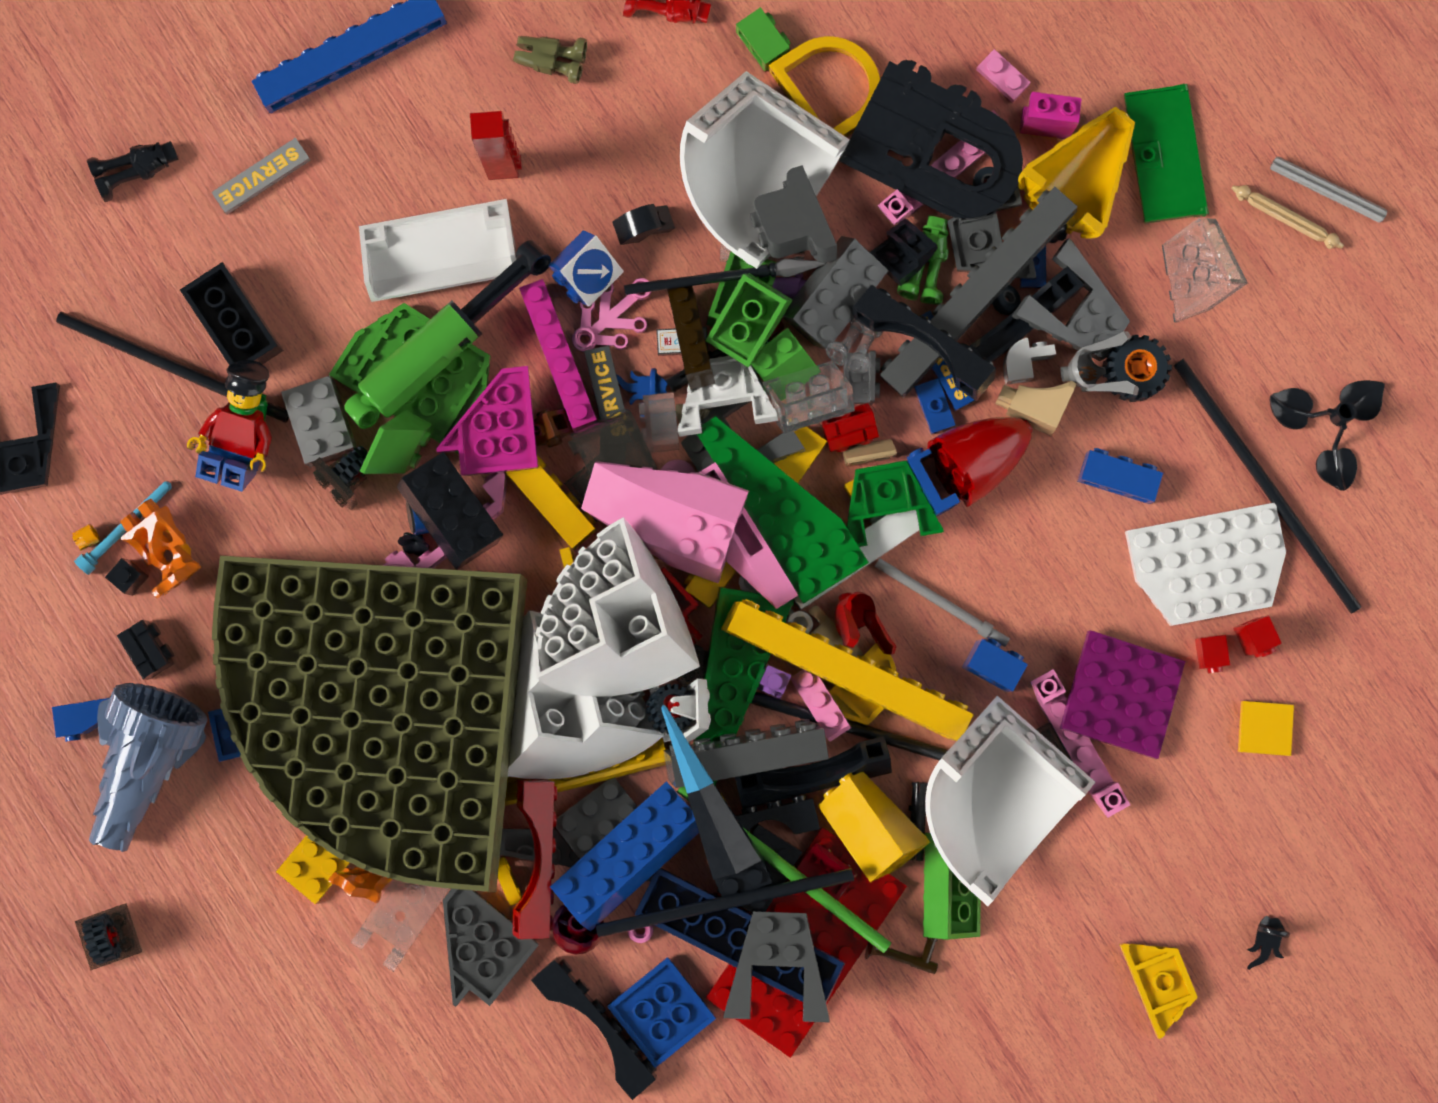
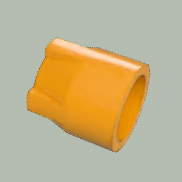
M88 524L72 533L73 541L81 551L100 541V537L92 524Z

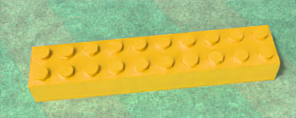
M742 599L741 602H734L721 630L949 740L957 741L967 730L974 715L967 711V705L956 700L948 699V701H945L944 694L928 688L923 690L921 689L922 684L911 678L903 677L900 679L898 678L899 673L888 667L880 666V668L875 667L876 661L863 655L854 657L852 656L853 650L843 645H829L830 639L818 633H811L809 635L805 633L807 628L795 622H788L786 624L782 622L783 616L770 610L763 613L758 610L760 605L750 600Z

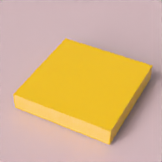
M1241 701L1238 752L1291 756L1294 705Z

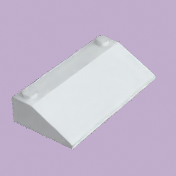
M507 199L359 226L364 283L371 302L493 280L517 260Z

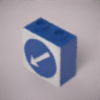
M584 230L548 265L554 272L552 274L554 280L567 288V296L574 303L580 302L588 307L624 272L599 238Z

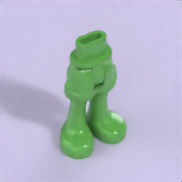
M928 216L927 224L922 228V232L938 246V249L928 261L927 278L920 301L926 304H940L943 302L944 295L941 291L937 290V279L941 263L947 260L949 253L947 248L948 231L946 230L948 220L935 216ZM925 265L908 282L902 286L898 285V295L913 301L918 299L920 281Z

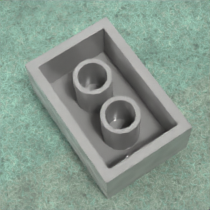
M330 376L281 392L304 463L311 468L346 456L357 447L335 380Z

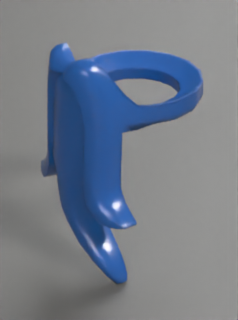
M651 368L650 376H636L631 371V379L636 383H627L616 374L620 386L629 393H635L629 400L630 405L636 400H656L667 395L666 388L668 383L657 374L656 368Z

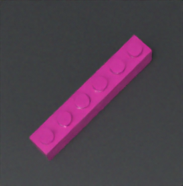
M541 279L519 287L574 433L597 425L596 416L544 280Z

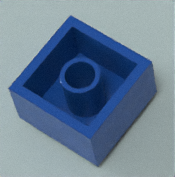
M989 637L977 640L962 668L1005 692H1013L1028 665L1023 662L1024 657L1012 650L1010 652L1000 649L1001 644Z

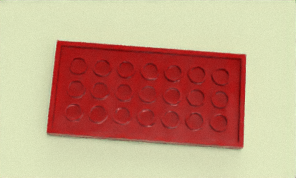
M821 827L795 865V868L808 850L816 843L828 847L835 857L840 861L850 864L853 871L857 873L854 881L848 885L838 901L877 931L907 886L891 874L870 882L843 842ZM806 892L775 898L766 912L807 913L813 945L846 962L826 1003L827 1005L869 941ZM730 964L726 966L705 997L724 1012L737 970L736 967ZM752 976L751 1019H736L790 1058L815 1023L803 1021L802 1001Z

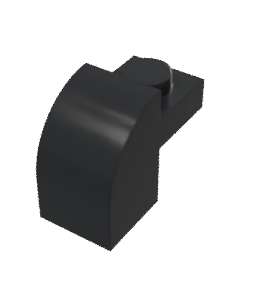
M654 204L641 206L626 212L612 222L620 245L639 243L650 235L667 233L675 229L668 205L655 207Z

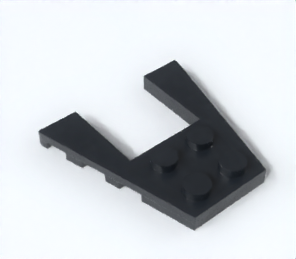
M57 382L31 387L38 435L0 442V495L48 486L60 385Z

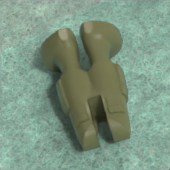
M518 36L516 45L523 50L532 52L515 51L513 57L515 63L548 75H552L556 71L567 76L570 83H579L583 71L582 63L584 64L586 59L587 39L580 37L573 46H561L559 39ZM563 57L573 61L566 63L557 61L556 58Z

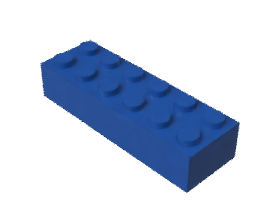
M666 781L552 884L550 888L580 925L591 932L596 927V924L601 923L699 833L692 808Z

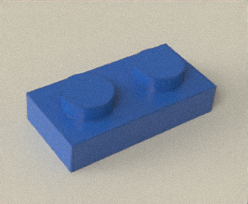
M222 709L209 711L208 716L219 762L240 757L241 753L231 738L232 734L228 722L225 721Z

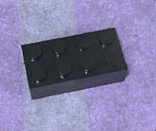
M223 262L180 289L184 298L229 365L241 360H254L264 364L284 351L231 270Z
M444 452L401 478L397 489L456 570L497 545L503 537L501 530Z

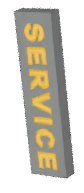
M294 138L214 190L212 194L223 211L228 215L309 162L310 158L298 140Z

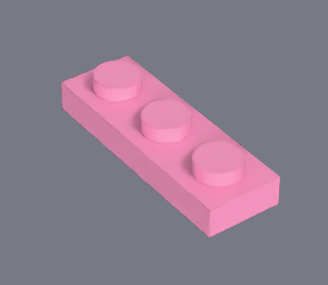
M803 669L790 678L819 726L824 728L825 736L829 741L834 740L851 729V726L820 677Z

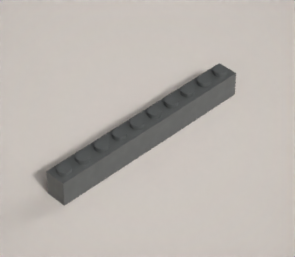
M1056 187L1050 192L1045 190L1037 199L1039 204L1033 210L1029 208L1020 217L1021 223L1017 228L1011 227L1002 237L1004 242L998 248L996 246L992 247L985 255L987 260L980 267L976 265L968 273L967 277L969 279L963 286L958 284L950 293L952 298L946 304L942 302L936 307L932 313L935 316L930 320L932 325L939 330H946L957 341L1075 215L1078 206ZM916 338L911 342L906 340L898 349L900 354L894 360L888 359L881 367L883 371L880 374L881 378L903 398L941 359L938 353Z

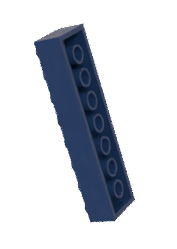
M660 868L655 872L634 915L637 916L718 897ZM734 907L655 926L737 968L752 914L739 907ZM814 946L827 1003L846 962ZM753 965L752 976L803 1002L804 967Z

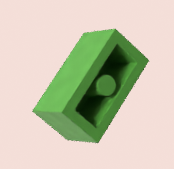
M760 7L736 24V33L765 72L769 69V65L789 52L790 41L783 32L779 33L775 28L776 23L769 12L764 13Z

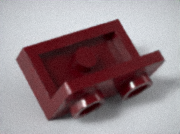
M816 843L808 850L796 867L806 877L852 868L847 862L840 861L835 857L828 847ZM853 871V876H854V879H855L856 876H857V873ZM851 882L822 889L838 901Z

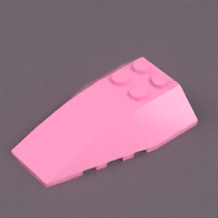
M596 461L581 509L607 526L624 517L652 555L669 566L719 583L727 560L725 557L737 521L742 514L749 490L701 473H680L677 470L669 469L667 471L653 470L651 467L636 468L625 464Z

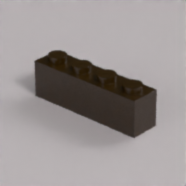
M693 286L667 289L685 374L690 389L715 384V379Z

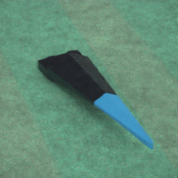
M662 705V713L711 874L721 896L754 890L772 883L773 879L763 856L713 783L668 708Z

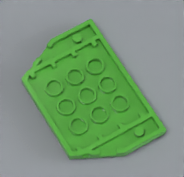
M405 303L399 305L389 314L381 316L376 322L364 329H360L354 334L329 376L353 391L362 393L358 388L359 382L426 324L430 318ZM471 344L393 415L397 416L407 410L433 424L429 431L432 434L431 438L441 443L488 386L491 356Z

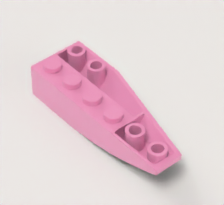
M716 462L699 472L728 483ZM743 508L725 557L727 559L726 562L773 607L778 609L797 597L798 594L746 509Z

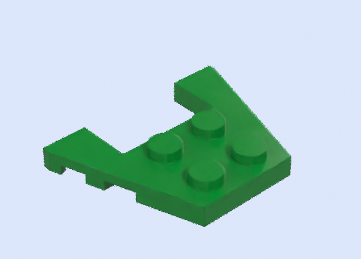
M907 461L855 469L847 528L859 547L868 546L863 519L916 510L920 536L944 532Z

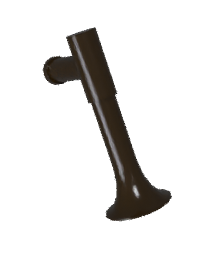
M927 937L921 957L912 956L892 948H888L883 953L869 942L865 952V959L872 955H880L935 974L938 963L930 960L938 939Z

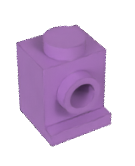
M767 665L757 689L781 699L791 675Z

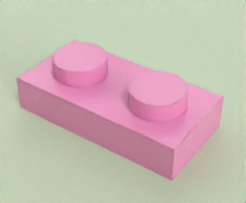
M995 49L976 69L1012 103L1031 83Z

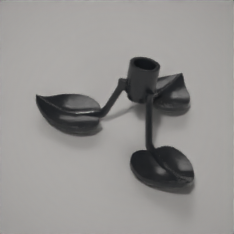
M1370 380L1350 383L1342 389L1339 395L1341 403L1334 409L1328 408L1316 413H1310L1313 408V401L1309 394L1298 388H1289L1273 393L1270 396V407L1277 421L1284 427L1293 430L1304 428L1307 425L1308 417L1315 418L1330 415L1331 422L1340 427L1333 443L1332 451L1325 450L1318 456L1316 471L1324 482L1340 491H1345L1355 479L1357 460L1350 449L1342 448L1337 450L1344 430L1347 429L1346 424L1355 418L1359 421H1369L1379 414L1382 407L1385 384Z

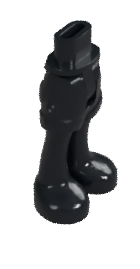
M169 141L161 145L159 142H156V144L132 146L129 153L112 159L99 160L96 157H91L87 159V164L104 202H109L113 199V189L118 185L138 178L143 180L153 178L165 166L169 167L168 163L179 159L172 142ZM132 164L131 168L113 175L104 176L105 173Z

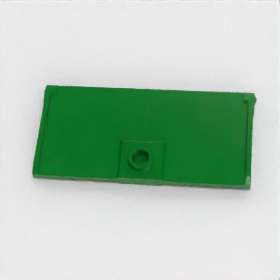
M1188 84L1125 93L1126 112L1129 118L1135 122L1131 143L1144 223L1209 215Z

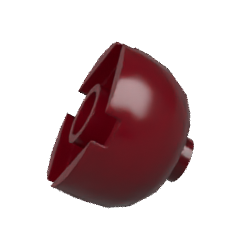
M562 905L555 912L552 923L553 938L562 950L570 954L579 955L593 950L599 944L602 937H598L596 927L590 932L580 925L565 905Z

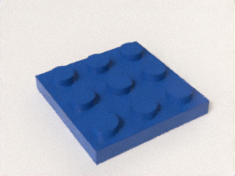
M666 957L607 1005L608 1009L655 1068L716 1019L715 1015L669 957Z

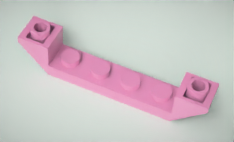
M960 140L930 166L957 178L981 158L985 152ZM897 189L882 201L878 207L895 225L911 216L924 204L899 192Z
M504 472L489 474L484 479L486 483L482 485L495 501L492 504L488 502L483 505L493 520L504 512L507 475ZM438 547L432 553L430 550L423 553L417 559L419 563L416 565L406 552L402 550L398 553L396 550L386 557L385 561L387 563L383 566L434 569L447 557L441 548Z
M1054 669L1032 680L1031 685L1038 703L1070 760L1095 781V784L1088 792L1108 818L1130 806L1118 782L1112 780L1090 739L1060 729L1068 700L1064 695L1066 690Z

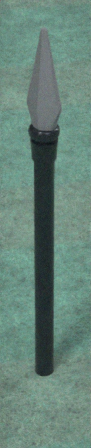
M783 259L777 263L771 262L769 265H760L757 269L753 267L624 285L625 295L740 280L743 274L748 273L759 278L769 277V275L771 277H790L825 265V263L814 260Z

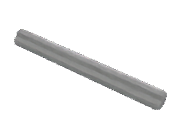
M1276 157L1271 164L1270 169L1374 221L1382 222L1387 215V209L1281 157Z

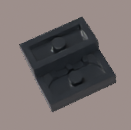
M906 218L886 232L887 240L870 251L889 270L886 274L900 286L916 275L938 249L936 243Z

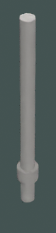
M879 558L874 566L978 630L977 633L984 638L988 636L1004 647L1010 640L1009 637L994 629V625L985 620L983 622L881 558Z

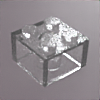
M674 392L643 395V403H639L641 422L646 423V428H641L643 447H648L649 453L680 450Z

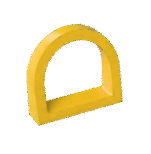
M824 36L808 40L769 65L770 74L789 100L818 118L787 73L811 56L822 52L843 53L859 63L867 76L869 93L864 105L857 113L833 128L846 138L853 134L880 81L877 67L868 53L852 41L840 37Z

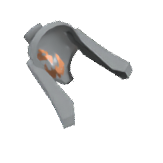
M1123 331L1109 339L1079 349L1068 366L1061 367L1062 381H1073L1084 392H1121L1137 395L1139 388L1129 381L1096 384L1097 379L1106 374V369L1096 365L1091 356L1092 353L1098 354L1112 347L1123 345L1132 338L1129 332Z

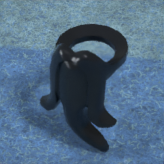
M1265 916L1260 921L1255 944L1247 950L1256 952L1261 946L1259 957L1249 963L1247 966L1248 970L1266 962L1272 948L1273 954L1277 958H1284L1279 952L1282 937L1289 938L1290 932L1285 931L1278 918L1271 919Z

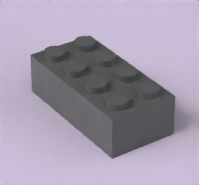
M845 236L839 238L836 242L837 260L827 262L825 265L815 269L795 295L783 316L809 342L825 350L830 348L853 318V306L871 285L876 287L889 271L855 238Z

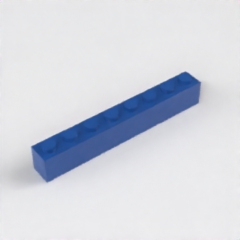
M408 0L405 3L399 2L391 6L389 11L383 14L372 15L368 18L367 22L359 26L353 25L349 27L344 34L338 37H329L322 45L304 50L301 56L293 60H284L277 68L259 73L256 79L252 80V83L265 108L271 114L447 24L436 0Z

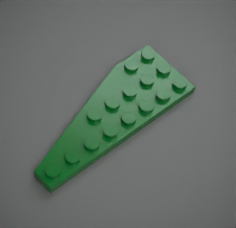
M716 416L701 425L702 433L697 434L714 463L716 462L728 483L749 490L744 508L803 604L869 563L839 516Z

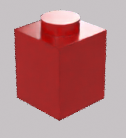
M1226 635L1195 639L1199 669L1207 668L1208 673L1223 672V666L1230 665Z

